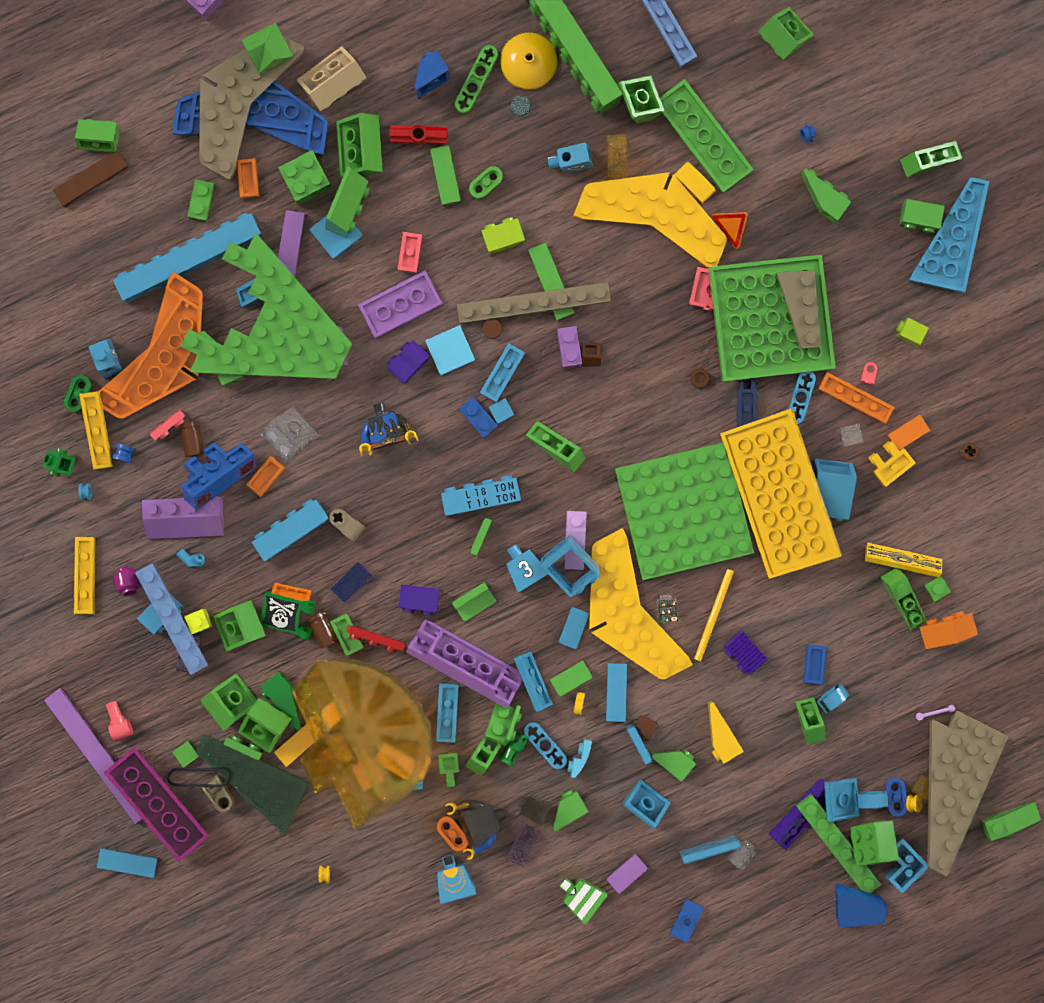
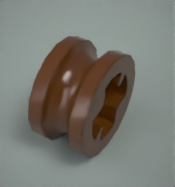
M967 443L960 449V455L966 461L975 459L979 454L978 447L973 443ZM966 447L974 450V453L971 454L972 457H969V454H965Z

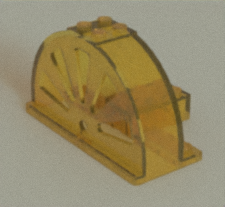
M351 659L316 662L292 690L315 741L300 760L315 793L336 787L356 830L362 828L370 819L384 815L394 809L422 781L428 770L432 755V728L416 695H413L403 683L385 670L363 661Z

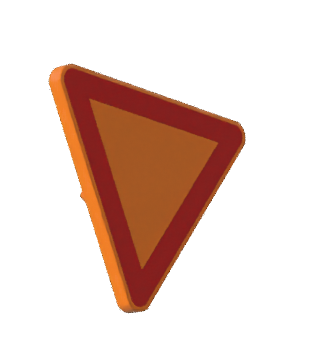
M746 212L713 214L712 218L734 248L738 249L741 244L748 214Z

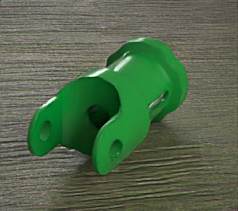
M518 730L516 731L518 735L514 737L513 741L507 743L506 750L498 758L512 767L515 765L514 761L519 752L521 753L528 739L526 735L521 736V732Z

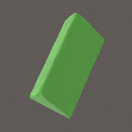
M582 660L553 677L550 681L559 697L593 677Z

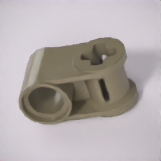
M335 509L330 513V522L353 542L357 540L366 528L361 522L342 509ZM335 513H336V514H340V513L343 514L342 517H341V518L343 519L342 522H341V521H337V522L334 521V520H335V516H334Z
M216 774L215 778L207 784H222L224 780L219 774ZM226 785L214 788L202 787L218 811L226 812L234 807L235 799ZM223 797L229 800V806L227 808H224L221 805V799Z

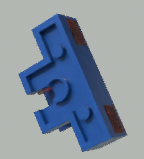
M213 443L204 449V453L207 456L205 457L207 461L205 464L202 465L198 462L195 456L184 464L185 469L191 473L187 476L189 480L181 485L184 500L196 511L256 468L254 453L244 444L240 443L226 453L217 444Z

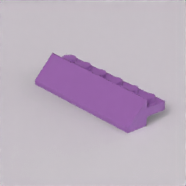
M426 618L406 653L506 709L523 680L519 670Z

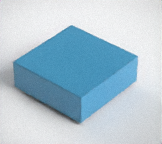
M506 398L489 406L497 424L514 416Z

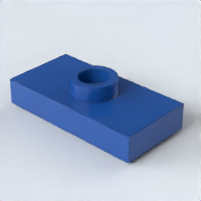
M686 899L669 934L688 943L704 907Z

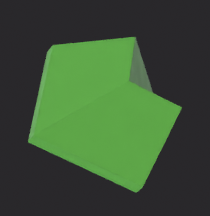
M276 23L242 40L259 75L293 58Z

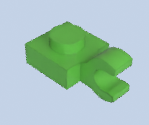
M458 753L438 755L440 774H446L447 787H454V773L460 772Z

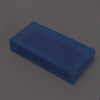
M357 562L331 590L345 603L372 575Z

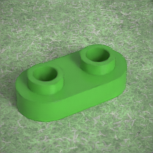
M492 166L482 172L469 186L471 196L475 199L486 197L502 182V171L498 167ZM494 174L497 178L496 180H491L490 176ZM477 187H481L483 190L482 192L477 193L475 189Z

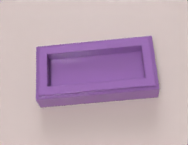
M633 854L609 875L606 880L620 894L643 874L648 867L636 854Z

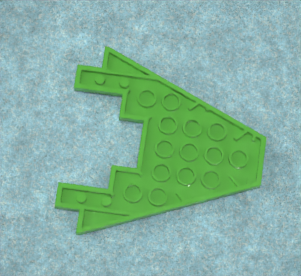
M254 235L247 250L230 242L222 259L256 275L248 294L265 301L250 335L247 336L231 328L224 345L188 329L181 347L197 354L190 371L193 373L337 379L353 343L259 235Z

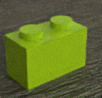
M513 217L504 219L502 224L496 226L495 223L489 224L484 227V230H481L489 255L525 243L518 218L513 219Z

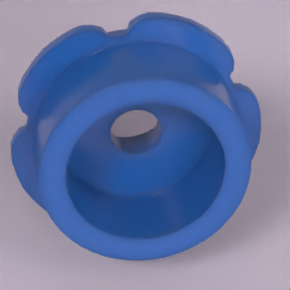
M806 124L800 129L802 140L805 143L809 141L812 143L814 141L816 131L813 126L810 127Z

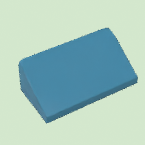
M572 607L558 643L576 649L590 613Z

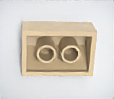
M341 46L296 80L315 106L322 111L339 97H343L354 86H358L366 76L356 60Z

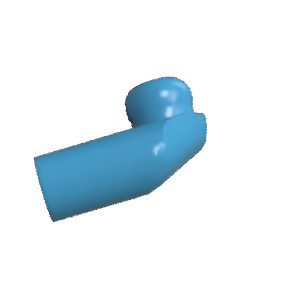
M181 549L176 554L188 567H200L205 562L204 555H189L184 549Z

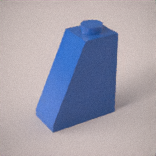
M835 884V917L839 928L885 924V916H888V906L883 903L881 896L841 884Z

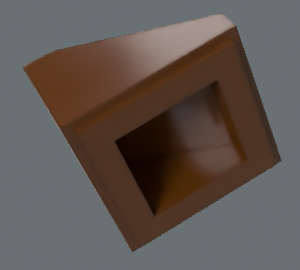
M581 343L583 367L601 366L600 343Z

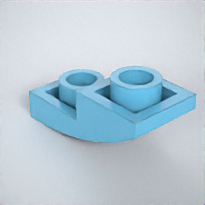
M584 739L583 743H579L578 754H581V757L573 756V761H569L568 772H571L572 778H575L580 773L586 763L592 744L590 739Z

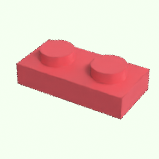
M403 232L398 271L417 273L422 234Z
M181 409L177 410L150 432L151 437L154 440L158 437L160 440L169 434L168 429L173 425L176 428L184 422L185 413Z

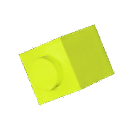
M201 609L184 616L191 634H196L213 627L206 609Z

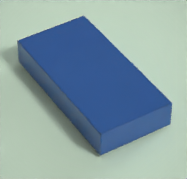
M807 644L803 683L823 685L827 646Z

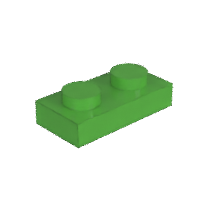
M195 179L187 215L188 218L207 222L215 187L214 183Z
M348 613L330 621L346 656L364 648L361 640L350 638V634L346 632L347 625H353Z
M235 735L226 738L224 745L254 759L261 760L264 752L260 751L261 747L253 743L247 745L243 743L244 739Z

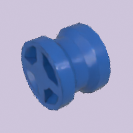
M116 443V453L113 454L112 458L131 463V454L135 451V448Z

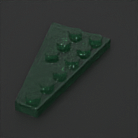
M204 734L196 753L210 767L227 770L229 773L228 782L285 836L309 782L265 761L243 754L224 745L223 742ZM217 771L226 781V773Z

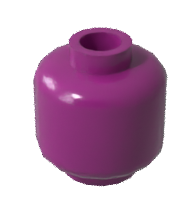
M128 566L119 568L118 572L113 576L116 591L123 594V596L137 593L141 586L135 573L137 571Z

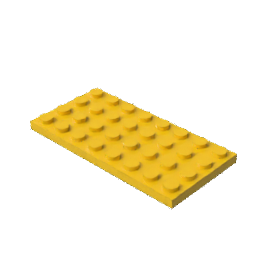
M793 409L720 433L769 579L841 557L842 555Z

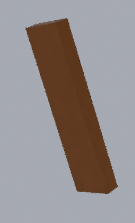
M116 150V152L111 153L56 187L53 191L62 206L65 207L128 168V165L120 152Z

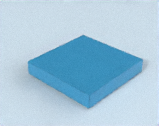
M325 216L309 230L334 260L361 239L363 235L356 226L352 233H348L347 238L326 230L327 216Z
M633 724L626 726L644 763H650L652 759Z
M857 778L824 782L827 821L833 822L860 817L857 805Z

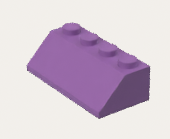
M215 497L197 511L184 498L142 500V516L147 539L224 536L223 497Z

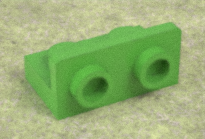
M495 703L484 738L504 746L509 741H513L516 730H513L515 723H519L522 715L519 712L521 706L517 705L515 708L508 706L506 709Z

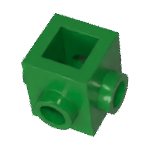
M56 448V451L48 449L43 459L42 468L48 469V474L60 477V474L70 476L76 458L68 456V451Z

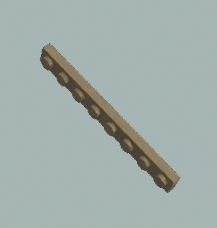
M605 282L457 304L459 323L464 324L611 302L609 284Z

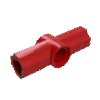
M419 124L414 126L390 125V143L423 145L447 144L448 127H430ZM421 131L424 133V136L421 139H416L414 137L415 132Z

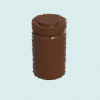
M194 421L181 424L185 457L204 455L201 430L199 428L200 423Z
M325 611L307 619L311 623L310 626L321 649L338 641L328 617L325 616Z

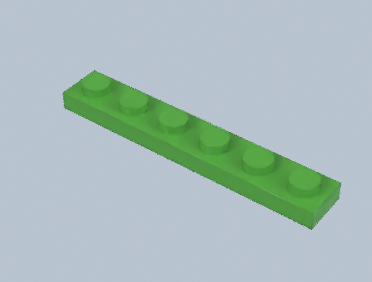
M812 794L796 805L861 891L872 893L881 885L867 865L856 866L854 848L833 822L827 821L826 812Z

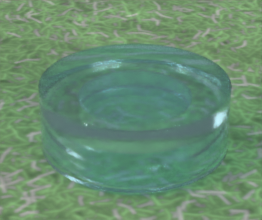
M524 96L514 98L511 103L512 112L517 116H525L530 110L529 100Z

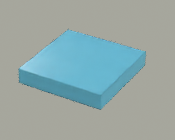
M460 325L425 340L440 376L475 361Z

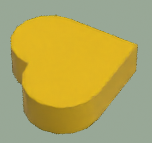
M577 693L574 714L582 715L585 693Z

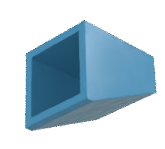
M814 459L813 472L829 518L837 521L849 520L857 479L853 463Z

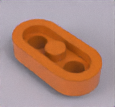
M450 816L440 818L437 823L439 834L453 850L463 851L467 847L468 842L461 827ZM445 822H448L450 824L449 829H445L443 827V824ZM457 837L462 838L463 842L461 844L455 842Z

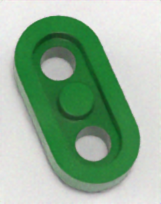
M78 375L73 378L64 400L67 410L71 412L82 410L79 394L88 393L92 388V382L88 377ZM81 382L86 384L83 389L80 388ZM77 399L78 405L73 406V401Z

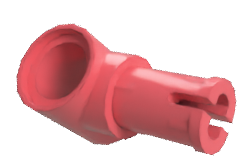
M117 701L106 704L111 719V725L108 726L113 741L133 735L132 726L127 718L122 717Z

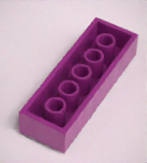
M135 747L104 772L178 862L209 837Z

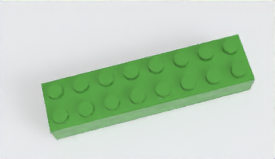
M527 0L530 4L529 9L534 17L538 16L541 21L539 23L540 27L551 36V44L555 49L558 47L560 50L562 61L564 64L568 63L571 67V75L582 84L580 86L585 96L589 95L592 102L590 103L593 109L603 115L620 104L622 92L563 1Z

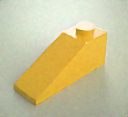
M710 701L708 702L711 742L714 748L712 754L717 761L721 760L723 763H726L744 751L715 704Z

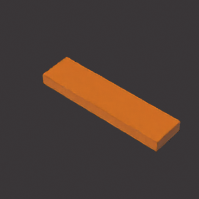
M828 372L825 373L817 389L883 424L888 422L895 408Z

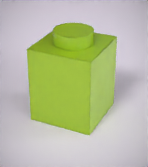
M907 318L904 322L900 321L896 329L898 332L896 337L918 347L921 345L929 328Z

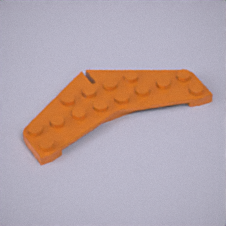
M175 272L168 279L150 346L99 390L103 409L117 418H125L196 380V378L183 371L182 367L190 371L197 354L181 347V344L188 329L199 334L201 332L203 292L199 287Z

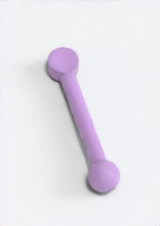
M949 705L948 708L924 714L917 713L916 719L922 720L924 717L948 711L954 712L955 706Z

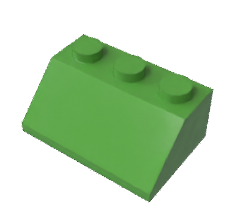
M359 113L336 121L340 177L343 178L347 167L352 168L361 176H371L383 172L379 116Z
M347 167L326 217L325 226L326 230L346 238L349 232H353L356 222H353L356 215H360L363 208L361 201L363 198H367L370 191L368 180L350 167Z

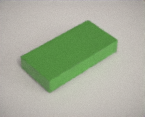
M484 518L471 548V554L478 555L492 520Z

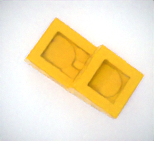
M688 161L674 174L702 204L716 191L711 183Z

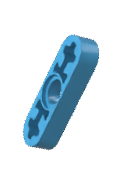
M812 371L803 372L798 375L788 410L793 409V412L797 408L793 407V403L796 406H804V409L800 408L798 411V415L801 417L796 419L797 424L801 423L805 418L816 381L815 374ZM806 374L811 379V382H808L805 387L809 388V392L806 389H798V386H803L804 380L802 377H805ZM798 392H803L806 395L804 403H799L796 400Z
M529 722L526 724L524 734L553 768H563L566 765L567 759L561 749L538 723ZM530 726L533 728L536 726L538 728L536 732L539 736L541 735V733L545 735L541 737L537 741V743L533 741L537 739L535 735L528 734V727ZM543 740H548L551 743V748L547 751H543L540 748V743ZM554 748L557 749V751L554 752L557 757H563L561 759V765L559 763H553L554 757L552 755H550L549 758L546 756L547 754L551 753Z

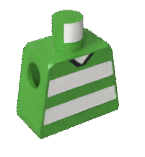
M580 877L575 884L565 878L559 885V888L567 893L563 899L564 903L585 925L608 895L605 890Z

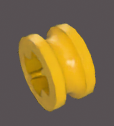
M908 795L906 800L908 812H920L922 810V798L920 795H915V797Z
M323 866L319 867V883L323 881L329 883L330 866L326 868Z

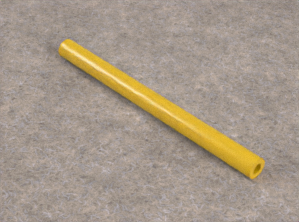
M726 570L694 657L698 661L702 660L734 573L732 570Z

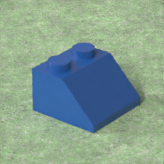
M437 50L433 53L432 51L427 52L422 56V60H420L414 86L418 99L450 80L449 69Z

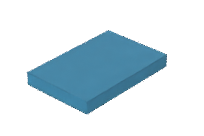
M734 835L681 850L679 853L681 859L686 864L740 848V843Z

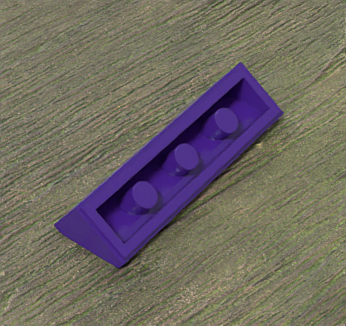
M819 779L798 803L812 794L824 810L826 808L825 781ZM795 805L769 832V835L786 851L810 824Z

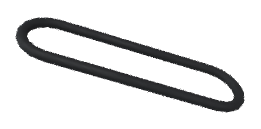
M177 767L168 773L167 780L172 786L223 787L229 781V773L222 768ZM176 770L222 771L226 773V781L222 784L172 783L170 776Z

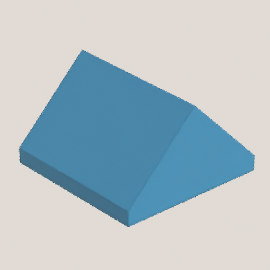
M641 779L622 801L626 808L653 829L657 827L670 805L667 799Z

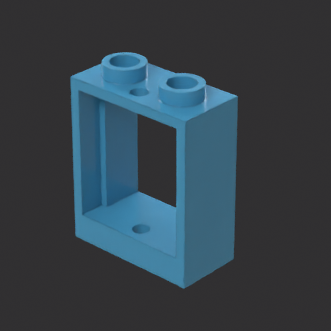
M570 535L546 553L540 560V566L570 598L575 594L579 595L588 583L592 584L599 578L600 567ZM570 549L590 568L587 573L573 584L553 565Z

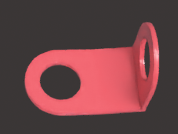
M870 362L865 365L861 382L875 385L876 364ZM870 365L874 367V372L872 373L867 371V367Z

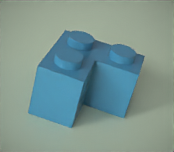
M897 836L895 839L899 860L884 877L899 892L903 893L928 869V864L903 838Z

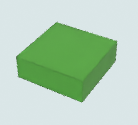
M189 740L172 752L183 768L200 756Z

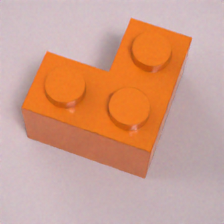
M963 611L955 612L952 615L942 617V621H938L937 618L928 620L926 625L920 627L926 649L959 643L978 635L972 612L966 614Z

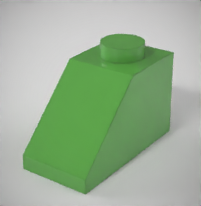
M814 697L795 702L807 745L826 741L825 725Z
M680 750L654 752L650 755L681 782L696 765L693 761L695 757L686 750L684 753Z
M570 789L561 795L563 798L559 800L553 823L555 831L589 812L577 790L572 792Z

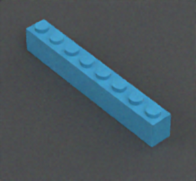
M251 213L241 214L237 217L238 220L232 223L230 221L225 222L215 231H206L202 234L203 237L197 240L192 238L186 241V245L180 248L178 246L168 250L169 253L164 256L157 255L147 264L141 263L136 265L131 272L127 273L125 271L118 274L113 282L122 300L128 303L167 284L173 272L182 277L223 257L230 242L244 247L251 243L255 234L262 238L263 235L254 216Z

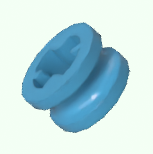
M79 484L80 500L84 501L85 498L91 500V484Z

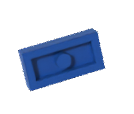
M474 397L459 408V411L483 438L498 427Z

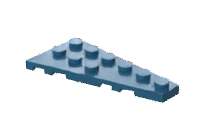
M973 177L969 178L908 281L965 293L989 181Z

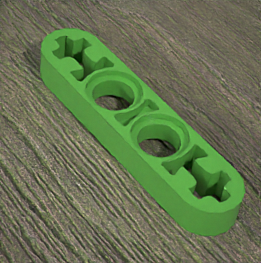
M486 45L481 50L455 101V108L458 113L464 115L472 110L497 61L498 52L494 46ZM490 51H493L492 54L494 57H489L487 64H485V52L489 53ZM478 67H484L486 74L478 76L475 70ZM469 84L477 85L478 89L475 93L467 91ZM463 94L470 97L467 100L468 108L460 109L459 102H464L466 97Z

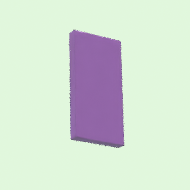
M425 270L358 304V307L374 338L377 339L442 306L443 303Z

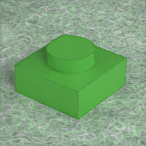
M942 576L940 578L936 577L923 585L933 602L951 592Z

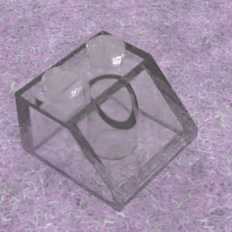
M294 406L270 421L260 433L285 462L298 454L319 435Z

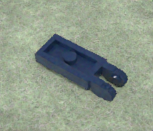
M755 378L749 379L750 389H743L744 380H738L737 427L757 421Z

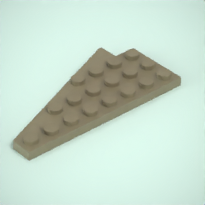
M957 710L954 711L948 727L934 719L930 721L927 868L945 877L948 876L1009 737Z

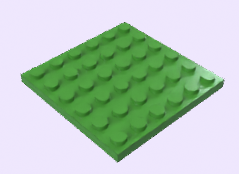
M822 255L712 266L708 268L722 382L836 369ZM815 271L821 347L799 348L792 326L793 323L788 314L787 305L782 296L779 280H777L776 273Z
M724 443L615 469L642 580L754 553L738 485Z

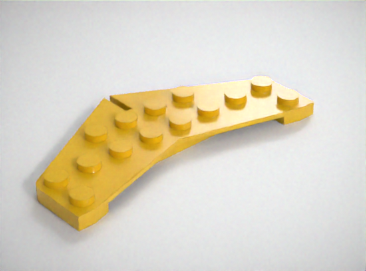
M670 172L589 183L584 187L573 217L581 220L652 226L697 259L706 268L718 266L727 242L725 234L674 174L668 189H664Z
M623 528L595 542L592 546V559L600 567L599 578L591 584L589 629L605 621L607 625L591 633L659 679H667L692 666L687 654L640 605L628 539Z

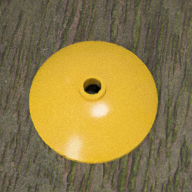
M536 33L516 35L506 43L501 53V69L505 78L512 85L520 89L533 90L546 85L554 76L557 68V54L553 45L545 37ZM531 55L533 58L529 61L525 57Z

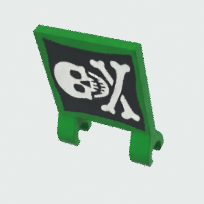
M265 592L261 625L295 634L302 639L308 640L312 634V628L308 626L299 627L301 610L307 614H312L316 608V603L314 601H301Z

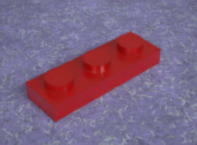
M350 624L347 625L346 632L350 634L349 637L360 641L361 638L368 640V644L377 647L380 643L386 645L385 649L392 652H397V649L401 651L404 649L405 643Z

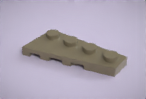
M815 271L776 273L777 280H779L782 296L787 305L788 314L793 323L792 326L799 348L821 347Z

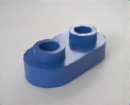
M892 777L885 783V791L888 792L889 799L887 809L893 816L900 817L907 812L906 788L901 779ZM894 783L897 784L896 790L891 789V786ZM895 803H899L898 809H894Z

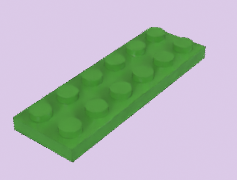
M685 79L660 97L664 108L661 114L722 194L754 170Z

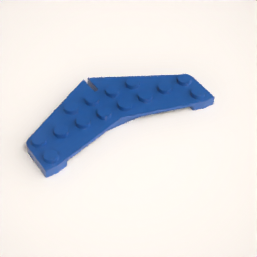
M274 81L251 105L245 127H254L306 151L312 150L314 154L324 155L328 133L327 120ZM200 91L178 100L173 135L188 136L200 134Z

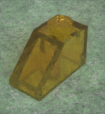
M607 135L608 178L627 177V135Z

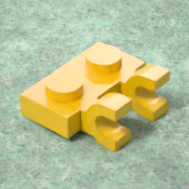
M888 441L883 445L884 449L892 456L886 462H883L877 453H873L868 457L870 462L877 468L873 473L884 487H887L915 464V461L904 448L898 450L892 441Z

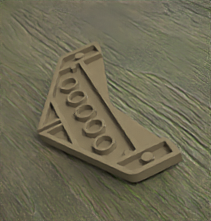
M285 36L283 38L293 58L259 75L247 50L244 49L202 75L207 80L215 83L216 87L200 79L199 160L204 167L231 181L235 174L237 158L251 105L286 69L299 60L305 51V47Z

